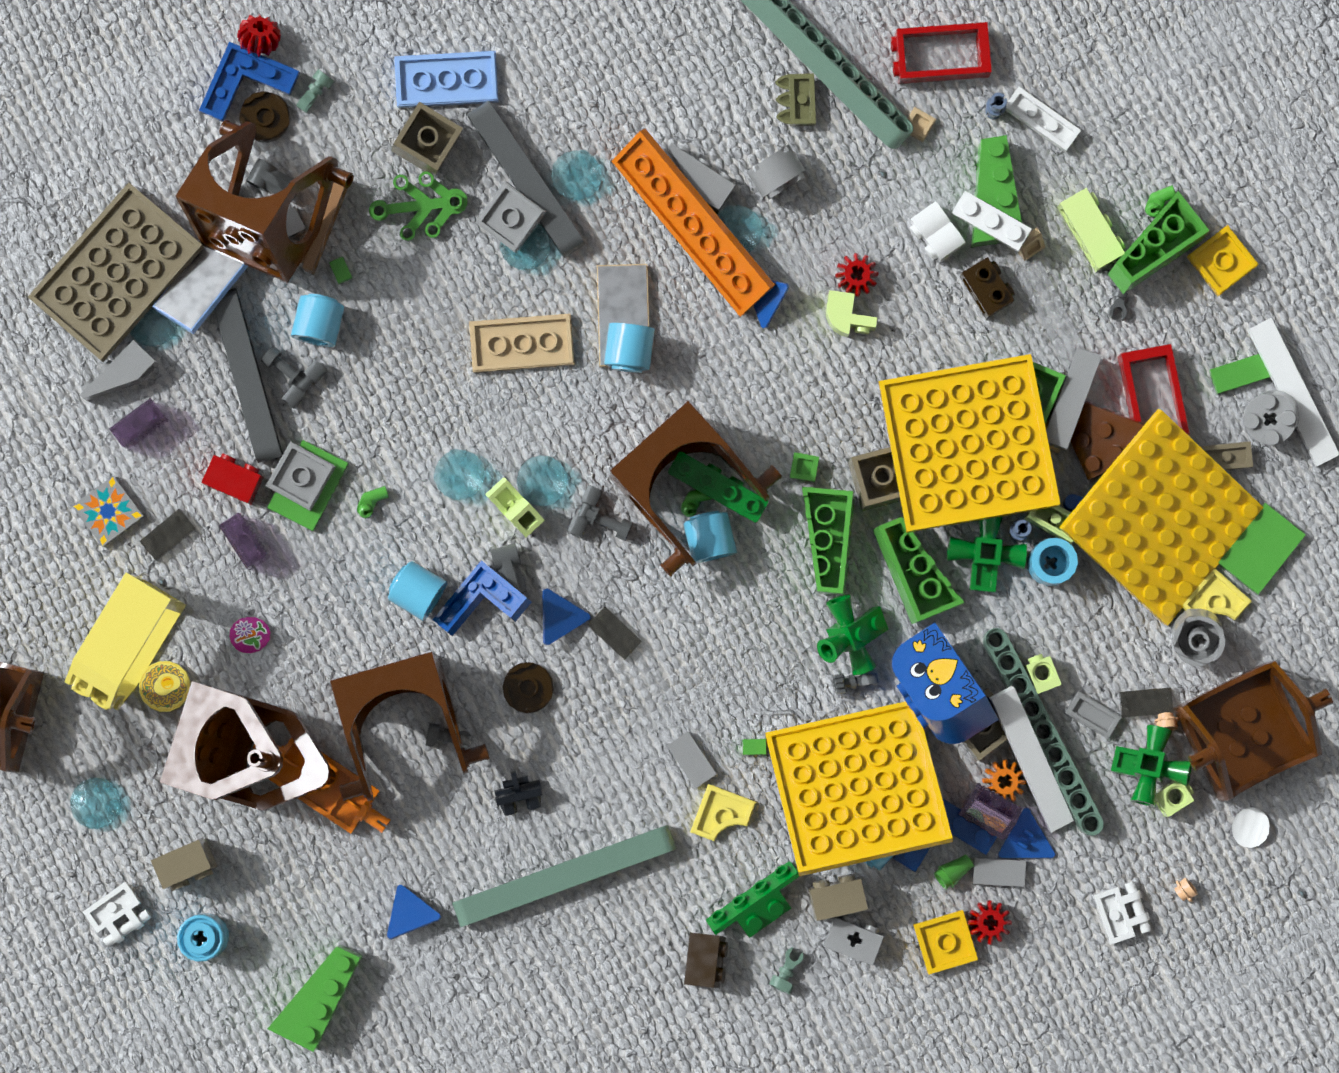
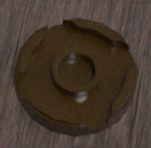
M261 91L252 94L244 101L239 120L241 124L247 121L254 123L256 126L254 140L269 143L278 140L286 133L290 125L291 115L288 105L280 96Z
M531 662L520 663L511 668L505 676L502 686L504 698L509 706L518 712L527 714L538 712L546 707L552 699L554 691L553 680L548 671L539 664Z

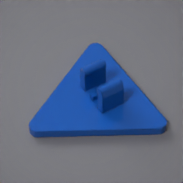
M772 280L775 286L754 305L762 328H767L789 290L788 283Z
M550 589L542 591L543 643L545 645H550L590 620V614Z
M1024 808L1001 847L998 856L1000 858H1053L1055 852L1030 810Z
M398 885L387 937L392 940L437 922L441 919V915L406 887Z

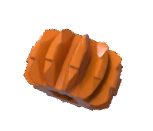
M1002 760L1001 769L996 761L992 762V767L995 771L993 772L988 768L984 770L986 774L991 776L990 779L982 778V783H990V786L986 787L984 792L989 793L993 790L994 793L991 795V800L993 801L1000 794V802L1003 804L1006 803L1007 795L1012 802L1016 801L1013 792L1015 791L1017 794L1022 795L1023 790L1017 786L1018 784H1026V780H1018V777L1023 775L1022 770L1014 773L1017 767L1015 762L1010 765L1009 769H1007V760ZM1007 775L1009 777L1007 781H1010V785L1003 786L1002 788L999 787L998 784L1001 782H998V778Z

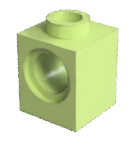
M1042 654L1036 655L1028 659L1029 664L1023 666L1037 694L1062 685L1050 656L1044 658ZM1038 666H1044L1047 669L1048 676L1045 680H1039L1036 677L1035 670Z
M1172 781L1156 791V805L1164 817H1169L1194 801L1191 796L1194 794V791L1189 784L1184 786ZM1173 789L1178 790L1181 795L1179 802L1176 804L1171 803L1168 797Z

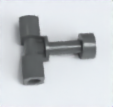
M272 346L265 353L261 362L269 368L274 365L290 378L288 384L291 388L282 399L295 410L306 397L305 391L312 383L317 384L326 374L327 369L315 359L305 371L302 368L296 371L280 358L282 352L275 346Z
M588 485L581 499V503H583L578 515H574L567 533L581 539L587 525L593 526L594 522L616 531L615 537L625 541L633 522L623 519L621 523L599 513L600 507L596 505L602 495V490Z

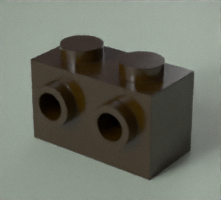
M988 257L963 271L959 276L985 319L1011 305L1014 302L1013 296L1015 295L1008 282L1004 284L999 276L1002 273L995 261L991 262Z
M690 932L684 985L720 989V985L724 983L726 975L725 968H722L723 959L728 954V942H725L726 937Z

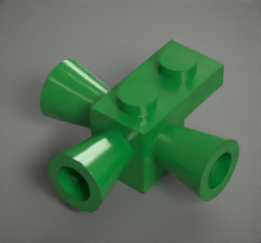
M1003 516L978 520L980 537H976L974 543L949 536L947 561L972 559L969 590L995 593L1000 562L1021 569L1025 568L1027 544L1002 546L1003 540L996 539Z
M849 594L829 600L826 605L837 623L826 629L828 638L818 641L817 651L820 657L828 663H833L843 652H849L852 675H861L876 668V664L866 650L865 645L889 630L881 607H872L859 617L854 618L851 596Z
M1147 725L1146 749L1139 747V750L1116 746L1111 772L1140 778L1130 799L1131 802L1156 807V782L1163 783L1164 777L1188 786L1192 772L1190 762L1167 761L1168 757L1163 752L1172 730L1161 726Z

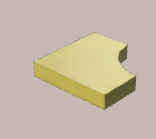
M1213 569L1183 604L1184 607L1182 609L1184 611L1197 608L1205 609L1217 615L1227 616L1234 621L1252 601L1217 569Z
M708 784L690 832L715 841L718 834L729 826H748L756 802Z

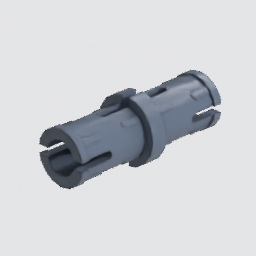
M995 93L988 99L985 111L986 114L989 113L988 118L998 119L1005 112L1007 98L1004 99V94Z
M1017 520L1013 523L1015 525H1011L1009 530L1011 538L1022 541L1027 538V535H1030L1031 524L1027 523L1026 520ZM1018 527H1022V533L1020 534L1018 533Z

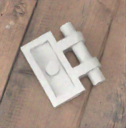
M1134 881L1125 883L1128 893L1121 896L1118 887L1093 895L1109 944L1135 937L1132 926L1139 924L1141 933L1151 931L1148 922L1150 920L1149 914L1144 910L1140 899L1142 898L1141 891L1137 890ZM1131 902L1135 916L1129 918L1124 905Z
M124 882L83 911L97 933L107 928L110 934L103 941L108 948L116 942L118 944L125 940L127 934L135 929H141L144 923L151 918L150 913L146 909L139 914L134 911L133 908L142 902L128 882ZM126 914L129 921L118 928L114 922Z

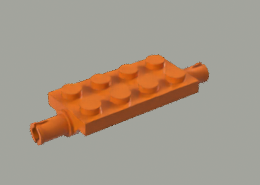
M292 737L285 746L282 745L280 747L277 745L283 756V766L280 772L269 778V780L279 787L300 778L305 764V759ZM321 751L330 768L334 770L336 778L331 776L330 779L334 780L332 784L325 785L323 788L297 799L350 834L353 833L359 822L362 821L383 833L386 827L380 824L378 820L387 826L391 819L373 809V801L368 802L367 798L363 795L347 799L346 801L342 799L339 785L357 781L359 776ZM371 785L375 800L380 790Z

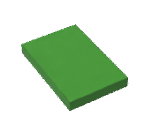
M302 440L300 447L336 466L312 511L307 510L275 492L267 508L314 532L349 463Z
M1266 503L1262 505L1264 508L1218 562L1223 569L1256 595H1259L1305 536L1302 531Z

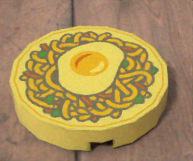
M159 661L150 665L142 673L139 681V693L143 702L151 709L159 712H172L185 703L191 680L187 671L180 665L171 661Z

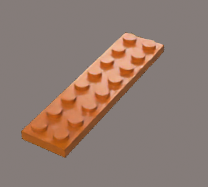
M645 128L639 131L611 162L741 317L775 284Z

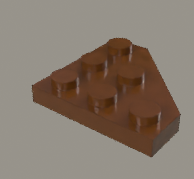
M1085 401L1070 442L1087 479L1090 480L1105 473L1145 423L1134 421L1124 417L1122 414Z

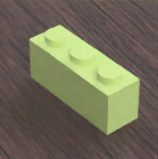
M1085 188L1060 202L1057 208L1096 273L1120 259L1125 253V245L1119 236L1115 237L1111 227L1113 226L1109 217L1106 214L1102 215L1098 206L1100 203L1093 192L1089 193L1088 189Z

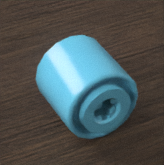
M319 294L301 295L291 337L317 346L335 347L344 306L338 303L336 299Z
M609 323L604 364L610 366L612 370L642 373V371L649 370L655 329L635 324Z
M712 511L692 516L690 520L684 522L683 525L690 555L696 563L712 561L737 553L727 512Z
M1048 538L1038 543L1030 551L1027 559V567L1031 577L1039 584L1045 586H1057L1070 579L1078 565L1077 553L1073 546L1060 538ZM1045 557L1049 559L1054 557L1056 559L1054 563L1056 568L1054 570L1044 567L1046 564Z
M410 561L399 570L389 587L388 600L420 620L425 621L442 597L447 581L414 561Z
M210 913L198 914L186 919L180 926L177 934V944L181 953L188 959L196 962L208 961L219 956L226 949L229 941V930L225 922L220 917ZM200 931H203V936L207 937L208 940L202 942L200 946L198 941L194 940V935H198Z

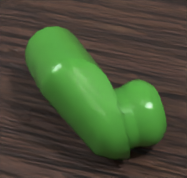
M1173 185L1150 194L1145 206L1147 215L1156 217L1159 214L1165 201L1172 199L1176 194Z
M386 486L362 494L357 506V512L362 518L371 517L376 503L389 498Z
M697 490L689 491L681 504V511L685 516L692 517L696 514L701 502L712 499Z

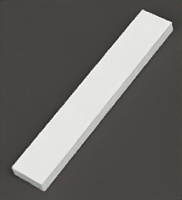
M1272 318L1247 329L1276 389L1286 392L1297 403L1299 423L1296 429L1314 465L1319 466L1339 456V452Z
M1010 686L989 697L1048 830L1052 833L1073 822V817L1015 688Z

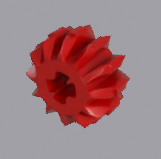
M260 14L256 18L249 15L247 20H242L237 33L241 49H247L248 55L257 53L258 57L261 53L269 56L272 51H276L281 39V30L278 29V22H271L270 16L262 18Z
M854 253L853 261L848 256H845L844 262L846 265L842 263L837 265V268L842 272L836 273L835 278L844 279L838 284V287L843 288L847 285L846 293H851V290L854 289L855 297L860 296V289L865 294H869L870 289L868 285L875 287L877 284L871 278L878 277L879 272L870 271L876 266V263L871 262L867 265V255H864L862 261H859L858 253ZM853 270H856L857 273L858 271L862 272L861 280L857 281V277L855 280L851 278Z
M987 900V909L979 902L977 907L980 912L970 911V914L975 916L976 920L970 919L967 921V924L976 925L975 928L970 930V933L975 935L980 932L977 941L982 942L987 935V944L992 945L993 936H995L998 942H1002L1003 940L999 933L1002 932L1009 935L1010 931L1003 927L1004 925H1012V921L1003 919L1010 914L1008 910L999 913L1002 908L1001 903L998 902L993 909L992 901ZM991 915V918L996 920V925H991L993 928L988 930V926L984 925L983 921L984 919L988 920L987 916Z

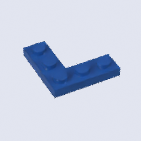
M229 41L199 112L223 122L243 77L290 96L300 72L263 55L258 57L257 53L248 55L247 49H241V46Z
M481 560L432 620L453 636L485 597L515 622L532 601Z
M942 798L952 835L987 855L999 832ZM931 847L898 854L893 859L916 872Z

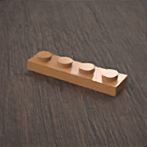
M333 183L320 232L301 261L305 272L315 274L348 188L346 189L341 185Z

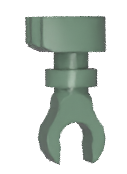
M319 69L313 75V78L316 80L315 83L309 85L310 89L301 97L296 105L305 113L310 110L317 96H321L323 87L325 86L327 89H330L335 83L334 80Z
M793 947L785 953V963L778 970L779 976L773 975L769 982L770 986L790 995L793 989L788 979L793 977L794 973L792 971L796 965L802 962L804 957L803 952H801L798 960L792 961L789 955Z

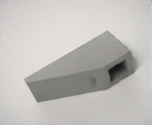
M671 143L669 154L676 166L713 211L719 214L735 190V184L732 183L734 180L723 172L718 174L711 169L712 165L702 158L696 160L690 156L691 151L683 145L678 144V146H675Z
M134 340L131 343L126 342L118 350L117 353L119 355L113 361H107L100 368L99 371L101 373L95 380L91 378L81 388L83 392L80 396L88 402L142 383L159 364Z

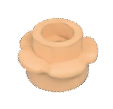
M1171 712L1160 713L1158 718L1154 720L1156 726L1165 727L1172 731L1178 729L1177 722H1179V718L1174 717Z
M1186 877L1181 881H1176L1177 887L1174 889L1183 901L1188 899V901L1192 902V898L1198 895L1192 883Z

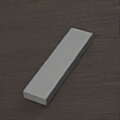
M1077 348L1046 430L1050 446L1067 451L1102 356Z

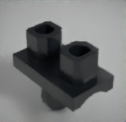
M516 771L511 772L512 779L502 781L504 788L495 790L496 804L501 807L505 816L518 812L517 801L526 800L528 810L541 807L542 787L540 780L529 782L528 776L518 778Z

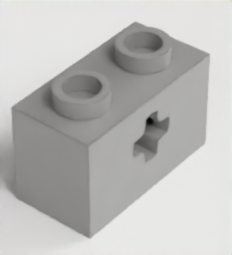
M845 915L840 916V919L834 917L823 946L873 966L884 937L878 934L880 929L865 924L864 928L854 925L855 919ZM855 932H858V937L861 939L860 943L855 942L853 946L850 945L851 941L847 939L848 935H854Z

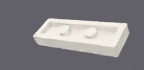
M1021 87L1017 88L1007 102V112L1064 152L1067 151L1081 131Z
M964 191L952 212L954 216L1017 252L1020 251L1032 231L1030 227Z

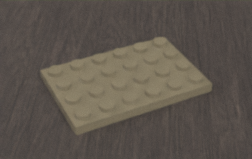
M128 182L29 294L28 298L98 359L104 362L153 307L163 292L204 249V246Z

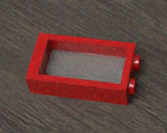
M988 22L898 28L895 31V36L891 37V51L896 52L897 61L893 62V76L898 77V84L989 78L991 75Z
M1167 344L1121 353L1118 356V362L1130 419L1146 424L1157 409L1166 413L1189 435L1172 345Z

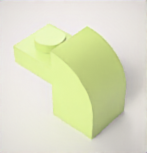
M829 290L826 318L833 331L843 337L849 336L850 328H855L854 332L869 334L870 331H875L877 317L852 314L855 294Z
M504 477L485 494L526 538L545 521Z

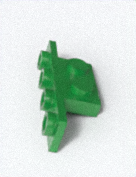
M681 451L677 454L668 470L669 475L754 523L758 522L768 505V500H763L756 493L743 487L744 482L736 477L731 476L729 479L722 475V470L715 465L709 463L706 466Z
M790 861L777 867L769 876L757 881L749 890L736 896L723 908L713 912L706 919V922L714 934L717 935L738 921L749 938L792 909L780 890L799 877L798 871Z

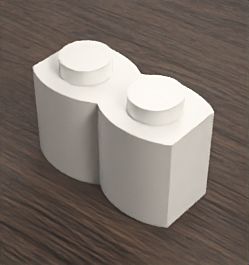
M936 201L910 220L912 226L909 229L917 240L921 238L927 245L924 248L926 253L932 260L937 259L939 263L962 248L966 243Z

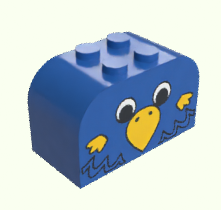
M936 623L922 630L897 648L892 658V669L900 682L896 687L909 708L916 715L923 729L929 727L938 740L947 744L962 743L999 720L986 695Z

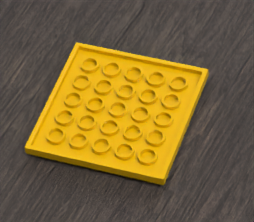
M1031 354L878 382L906 533L1060 506Z
M1157 409L1059 528L1160 622L1168 626L1184 607L1183 604L1212 570L1219 565L1218 562L1264 507L1166 413Z
M906 701L765 733L799 876L953 842L925 732Z

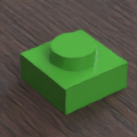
M794 452L789 478L815 483L819 457Z

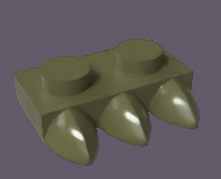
M814 73L787 74L778 78L775 84L782 89L789 90V92L779 95L776 101L790 109L781 111L776 118L785 124H790V126H815Z

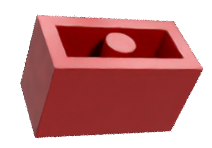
M222 453L221 457L213 455L201 483L252 505L264 478L258 474L260 469L246 463L243 468L235 464V458Z

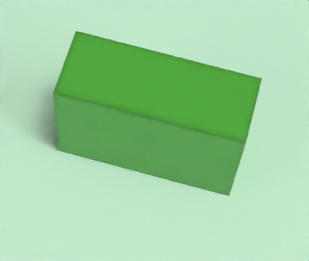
M343 256L329 262L338 284L353 279Z
M742 739L743 755L766 754V739Z

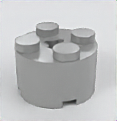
M790 144L784 148L786 150L785 153L780 149L755 166L756 172L752 168L747 171L762 197L767 196L770 200L783 191L781 186L788 182L792 186L805 177L803 174L805 168Z
M1279 390L1265 391L1257 395L1246 408L1244 425L1251 437L1260 443L1275 445L1285 441L1294 432L1299 423V410L1296 401L1286 392ZM1274 412L1277 416L1275 420L1270 422L1267 419L1268 414Z
M1187 609L1173 624V646L1182 661L1192 666H1203L1212 661L1214 662L1221 656L1225 648V634L1220 619L1214 613L1205 609ZM1202 634L1203 638L1199 637L1198 641L1194 640V636Z

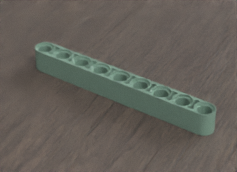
M741 0L887 147L898 149L913 132L912 123L789 0Z
M1000 628L988 630L983 636L982 643L1003 685L1007 689L1012 686L1015 679L1023 680L1025 689L1022 693H1017L1023 708L1029 701L1037 706L1036 714L1034 716L1027 715L1073 820L1081 833L1091 836L1099 834L1103 829V819L1007 634ZM997 633L1000 635L1002 641L999 647H993L989 644L990 634ZM1003 656H1009L1013 660V667L1010 670H1005L1001 667L1000 661ZM1041 724L1047 726L1049 730V735L1045 739L1039 738L1036 734V729ZM1053 747L1059 749L1061 757L1057 762H1052L1048 757V752ZM1065 770L1071 772L1073 780L1069 785H1064L1060 780V775ZM1078 793L1083 795L1085 799L1084 805L1081 808H1076L1072 803L1073 796ZM1090 816L1097 823L1093 831L1086 830L1084 826L1085 819Z
M665 825L455 901L452 905L459 925L463 927L676 850L677 847L669 825Z

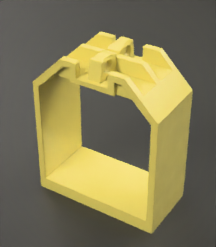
M126 572L73 658L65 683L72 685L71 689L85 697H91V700L105 710L112 708L119 710L137 688L142 673L151 665L185 609L186 604L146 580Z

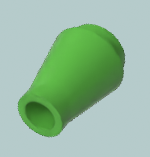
M964 854L960 858L938 866V870L934 872V875L944 889L953 888L974 865L971 859Z

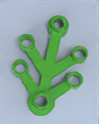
M424 171L419 175V183L423 187H430L442 197L431 199L410 183L406 175L399 174L393 180L394 187L398 190H404L417 201L387 204L384 200H375L369 207V214L373 219L381 221L387 218L388 214L418 211L408 225L403 226L400 230L401 238L409 241L414 238L415 231L432 209L443 208L435 221L428 223L425 228L427 236L435 238L440 234L441 227L451 214H459L466 209L468 204L466 194L457 188L448 190L434 179L431 172ZM424 174H428L431 177L430 183L425 184L422 182ZM397 178H404L406 180L405 186H398L396 183ZM452 197L459 198L460 204L458 206L451 205L450 199ZM376 206L383 207L384 213L382 215H377L374 212ZM430 225H435L438 228L436 234L429 233L428 227ZM405 228L412 230L413 234L411 237L403 235Z

